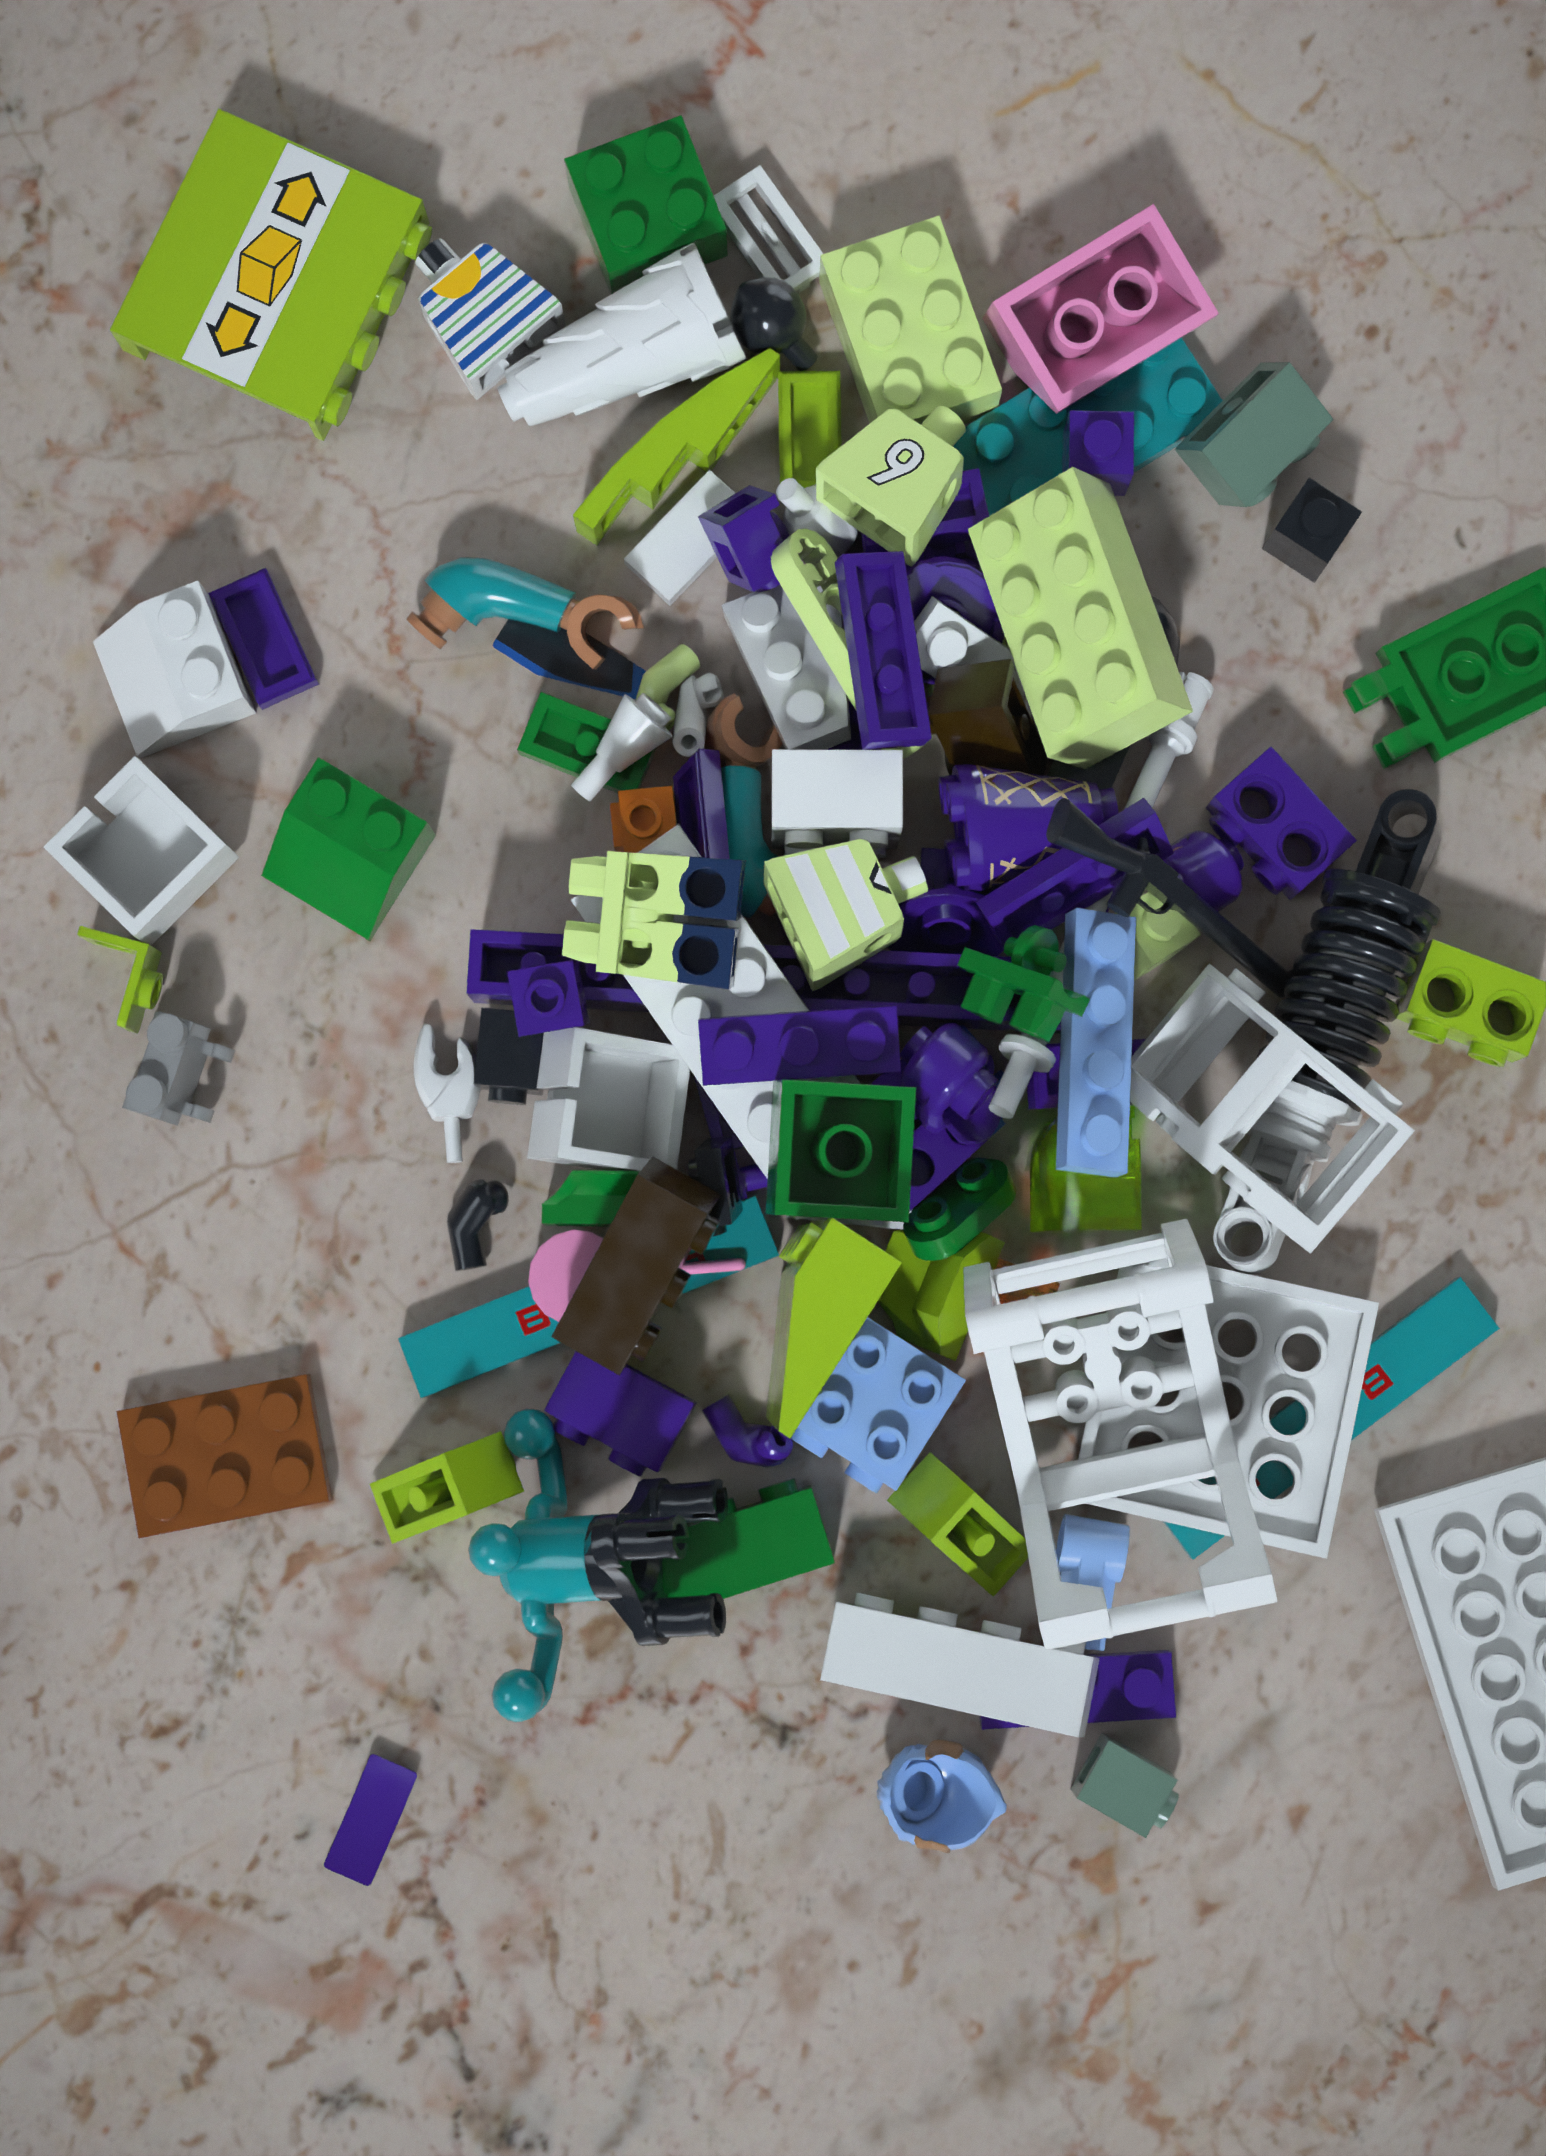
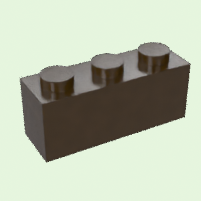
M652 1157L636 1176L551 1337L619 1376L633 1356L644 1362L662 1330V1327L652 1322L660 1306L663 1303L672 1309L691 1277L690 1273L681 1269L691 1250L700 1255L703 1254L721 1220L710 1215L721 1194L661 1160Z

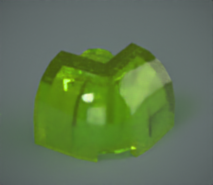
M1130 1103L1128 1173L1116 1178L1056 1170L1058 1116L1041 1128L1029 1147L1024 1171L1030 1172V1233L1050 1232V1235H1077L1082 1232H1136L1142 1230L1140 1139H1132V1118H1135V1106Z

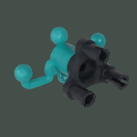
M526 1408L515 1412L506 1423L504 1430L505 1443L512 1454L518 1458L537 1459L541 1493L536 1494L529 1500L525 1510V1520H518L511 1528L499 1523H490L480 1527L471 1537L468 1551L470 1561L478 1571L484 1575L500 1577L505 1592L521 1604V1617L526 1630L537 1637L530 1671L519 1668L503 1673L495 1682L492 1691L493 1705L498 1713L508 1721L523 1722L533 1718L548 1704L552 1695L563 1640L561 1623L554 1616L555 1603L608 1601L633 1632L637 1644L641 1646L664 1645L668 1643L670 1638L719 1637L721 1636L720 1634L724 1633L726 1608L722 1596L719 1593H710V1595L668 1597L664 1593L663 1558L684 1559L687 1555L689 1544L676 1543L675 1538H689L687 1523L703 1521L723 1522L728 1513V1494L726 1487H723L724 1482L721 1479L671 1484L666 1478L642 1479L638 1482L631 1500L618 1513L564 1517L568 1509V1499L562 1453L555 1437L554 1425L549 1417L540 1410Z

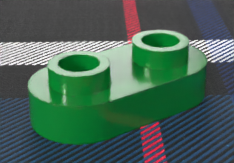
M974 1158L968 1160L931 1195L916 1205L909 1214V1222H904L903 1232L913 1254L919 1259L926 1261L948 1258L962 1250L1003 1213L1016 1197V1187L1007 1166L996 1159Z

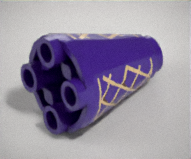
M972 764L955 765L952 769V775L939 776L941 810L943 815L948 814L950 822H953L955 839L944 840L948 878L954 877L956 887L963 886L965 890L975 893L1014 879L1063 848L1050 843L1046 837L1054 807L1062 798L1069 799L1097 826L1118 813L1114 789H1099L1097 784L1093 782Z

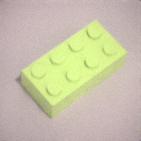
M1071 467L968 529L1048 758L1086 769L1193 712L1109 483L1075 467Z

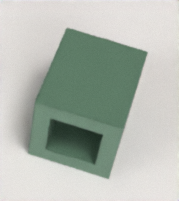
M1101 1733L1071 1787V1791L1077 1799L1144 1838L1147 1837L1153 1825L1161 1829L1166 1824L1179 1798V1794L1173 1791L1178 1780L1170 1771L1104 1733Z

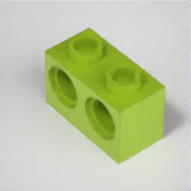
M1434 939L1427 942L1423 952L1415 958L1417 962L1416 970L1413 975L1408 977L1407 993L1405 997L1400 999L1398 1004L1400 1011L1396 1019L1410 1024L1407 1032L1417 1038L1435 1044H1444L1446 1038L1470 1046L1467 1053L1468 1056L1492 1066L1504 1067L1506 1060L1513 1063L1528 1057L1546 1008V981ZM1431 980L1442 981L1453 991L1454 1004L1450 1012L1439 1011L1429 1002L1427 989ZM1492 1003L1503 1004L1511 1011L1514 1024L1509 1035L1496 1032L1489 1024L1488 1010Z

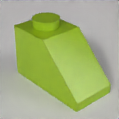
M501 1431L369 1484L392 1544L525 1492L516 1471L514 1458L508 1450Z
M931 1452L906 1476L897 1491H894L887 1499L923 1535L993 1597L1028 1559L1025 1538Z

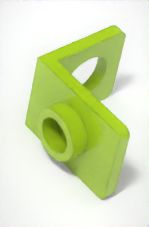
M79 926L77 935L87 942L136 955L118 1015L117 1026L138 1034L146 1008L154 1009L161 993L163 974L157 972L162 952L147 943Z

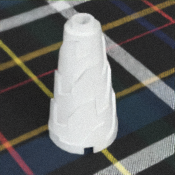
M695 243L675 251L642 271L644 276L595 304L596 310L545 338L542 342L543 347L528 354L506 369L504 374L507 383L497 388L513 422L524 417L529 426H534L572 412L576 416L582 415L635 393L641 397L688 378H691L692 382L747 360Z

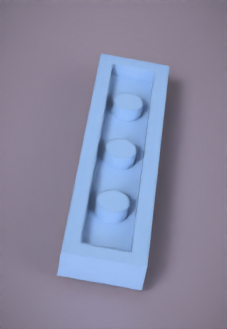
M1075 908L1065 914L1064 954L1066 955L1067 963L1063 970V988L1085 995L1090 1000L1082 1017L1065 1011L1061 1019L1056 1170L1115 1178L1128 1173L1136 917H1124L1119 914Z

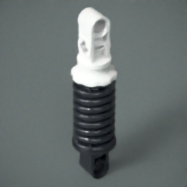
M1414 789L1396 791L1383 801L1356 871L1329 869L1325 872L1322 880L1324 887L1320 896L1324 907L1313 912L1310 921L1313 931L1304 935L1301 943V949L1304 954L1295 958L1292 967L1295 976L1286 981L1283 990L1286 999L1281 1000L1277 1004L1274 1013L1277 1019L1363 1089L1371 1081V1076L1357 1066L1375 1067L1379 1064L1382 1057L1381 1051L1369 1043L1382 1045L1388 1041L1391 1034L1390 1029L1380 1021L1393 1022L1397 1018L1400 1011L1399 1006L1391 999L1398 1000L1405 997L1408 984L1401 977H1410L1414 974L1417 962L1412 956H1417L1423 952L1432 926L1437 925L1441 917L1440 909L1419 895L1441 839V828L1433 801L1423 792ZM1416 814L1427 820L1425 828L1413 837H1401L1392 831L1397 820L1405 815ZM1266 1032V1041L1270 1043L1274 1037ZM1268 1045L1263 1046V1047L1259 1050L1256 1059L1259 1057V1055L1264 1051V1049H1265ZM1305 1063L1247 1132L1251 1138L1244 1148L1240 1159L1263 1178L1282 1184L1278 1185L1268 1181L1297 1204L1306 1193L1314 1161L1327 1162L1332 1148L1328 1146V1141L1332 1137V1131L1336 1125L1359 1126L1362 1119L1361 1108ZM1230 1187L1228 1197L1214 1229V1245L1221 1257L1235 1270L1246 1274L1263 1272L1276 1261L1286 1234L1244 1201V1198ZM1249 1225L1261 1228L1263 1231V1242L1256 1253L1245 1257L1233 1254L1231 1240L1238 1229Z

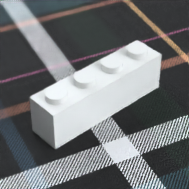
M856 1593L854 1605L836 1602L820 1680L1074 1737H1085L1100 1659L1084 1655L1086 1642L1045 1650L1044 1646L1019 1641L1022 1630L1020 1627L983 1620L981 1632L956 1627L958 1614L919 1606L917 1619L892 1614L894 1600Z

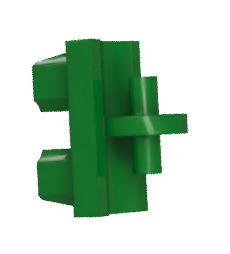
M1033 925L1023 931L1019 938H1008L1004 945V953L1012 957L1011 963L966 947L964 948L957 965L973 974L961 1005L967 1011L980 1018L1001 1024L1014 993L1021 995L1009 1025L1046 1042H1050L1065 1011L1083 1016L1090 998L1063 988L1060 980L1049 976L1052 971L1062 972L1067 963L1066 955L1059 952L1057 935L1051 929Z

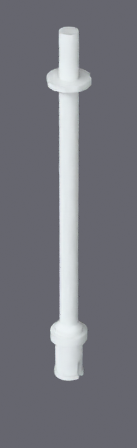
M1180 672L1193 712L1147 736L1152 748L1124 809L1142 798H1145L1153 808L1175 757L1192 752L1198 737L1195 728L1208 699L1211 698L1214 691L1212 684L1201 675L1189 672L1186 676L1184 672ZM1113 892L1086 909L1106 912L1108 907L1106 903ZM1063 942V944H1062V946H1061V948H1060V951H1059L1060 953H1063V954H1064V942ZM1052 971L1049 976L1060 980L1063 984V971L1059 973ZM1024 1032L1021 1035L1007 1034L1001 1040L999 1050L1010 1061L990 1102L989 1110L1002 1118H1013L1033 1071L1049 1072L1053 1068L1056 1057L1045 1046L1046 1041Z

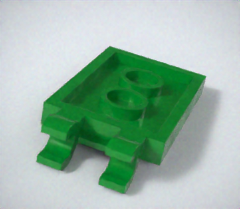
M1545 567L1382 646L1375 653L1382 668L1351 683L1352 687L1343 691L1354 714L1367 709L1388 696L1403 723V728L1381 739L1382 742L1372 747L1383 769L1400 762L1425 747L1435 764L1546 708Z

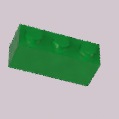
M795 1478L784 1480L758 1489L761 1501L736 1508L734 1498H728V1513L723 1522L703 1521L687 1524L689 1538H675L676 1543L689 1544L687 1555L684 1559L663 1558L664 1593L668 1597L719 1593L725 1599L835 1564L811 1485L798 1489Z

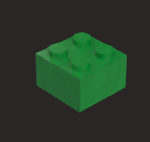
M682 115L564 158L569 189L610 294L644 276L643 270L691 243H695L704 264L728 256L727 229Z
M784 1079L773 1081L766 1214L909 1222L916 1088Z

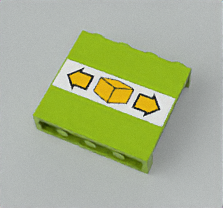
M218 108L110 331L123 351L143 360H146L150 351L308 422L315 438L324 441L331 425L337 427L341 425L348 413L352 401V392L348 390L358 370L366 371L376 355L379 337L375 334L385 314L393 316L400 306L406 283L402 279L411 260L416 261L420 252L429 245L432 227L429 226V219L423 200Z

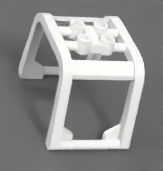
M1188 1219L1161 1224L1162 1233L999 1269L992 1270L990 1262L963 1267L967 1327L974 1354L984 1352L1021 1509L1038 1622L1045 1650L1103 1638L1111 1639L1117 1635L1204 1617L1212 1618L1223 1613L1278 1602L1271 1569L1235 1446L1205 1304L1214 1302L1208 1271ZM1167 1258L1169 1268L1141 1274L1135 1273L1132 1276L1036 1297L1029 1296L1026 1299L1000 1303L999 1294ZM1106 1311V1313H1103V1314H1098V1315H1094V1316L1084 1317V1318H1080V1319H1077V1318H1076V1317H1079V1316H1084V1315H1089V1314H1093V1313H1098V1312ZM1182 1328L1189 1361L1156 1368L1150 1359L1136 1356L1127 1359L1121 1365L1117 1348L1124 1351L1135 1350L1142 1347L1151 1334ZM1083 1354L1085 1372L1079 1370L1067 1371L1057 1379L1055 1390L1022 1396L1015 1366L1016 1363L1047 1357L1054 1363L1065 1365L1077 1361ZM1195 1387L1205 1433L1039 1468L1029 1422L1061 1416L1071 1423H1083L1090 1420L1096 1412L1128 1405L1138 1410L1148 1409L1160 1401L1163 1393ZM1215 1476L1233 1546L1198 1567L1203 1589L1107 1609L1102 1587L1061 1582L1049 1511Z

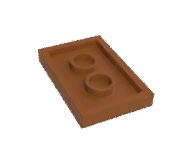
M310 1374L116 1411L138 1538L333 1500Z

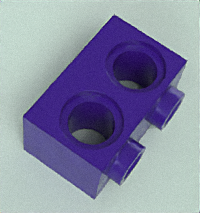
M1272 746L1217 793L1205 807L1213 816L1209 819V824L1219 838L1228 839L1235 847L1239 844L1255 862L1251 869L1259 882L1274 895H1278L1282 891L1289 900L1295 897L1357 841ZM1245 791H1256L1262 794L1269 804L1268 817L1255 819L1246 815L1240 806V794ZM1296 837L1305 841L1312 853L1310 865L1296 866L1290 863L1283 853L1284 839Z

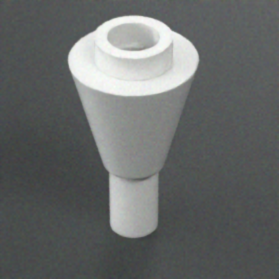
M644 693L636 701L624 694L596 750L597 755L571 786L581 796L591 801L616 771L620 773L673 737L664 727L671 717Z

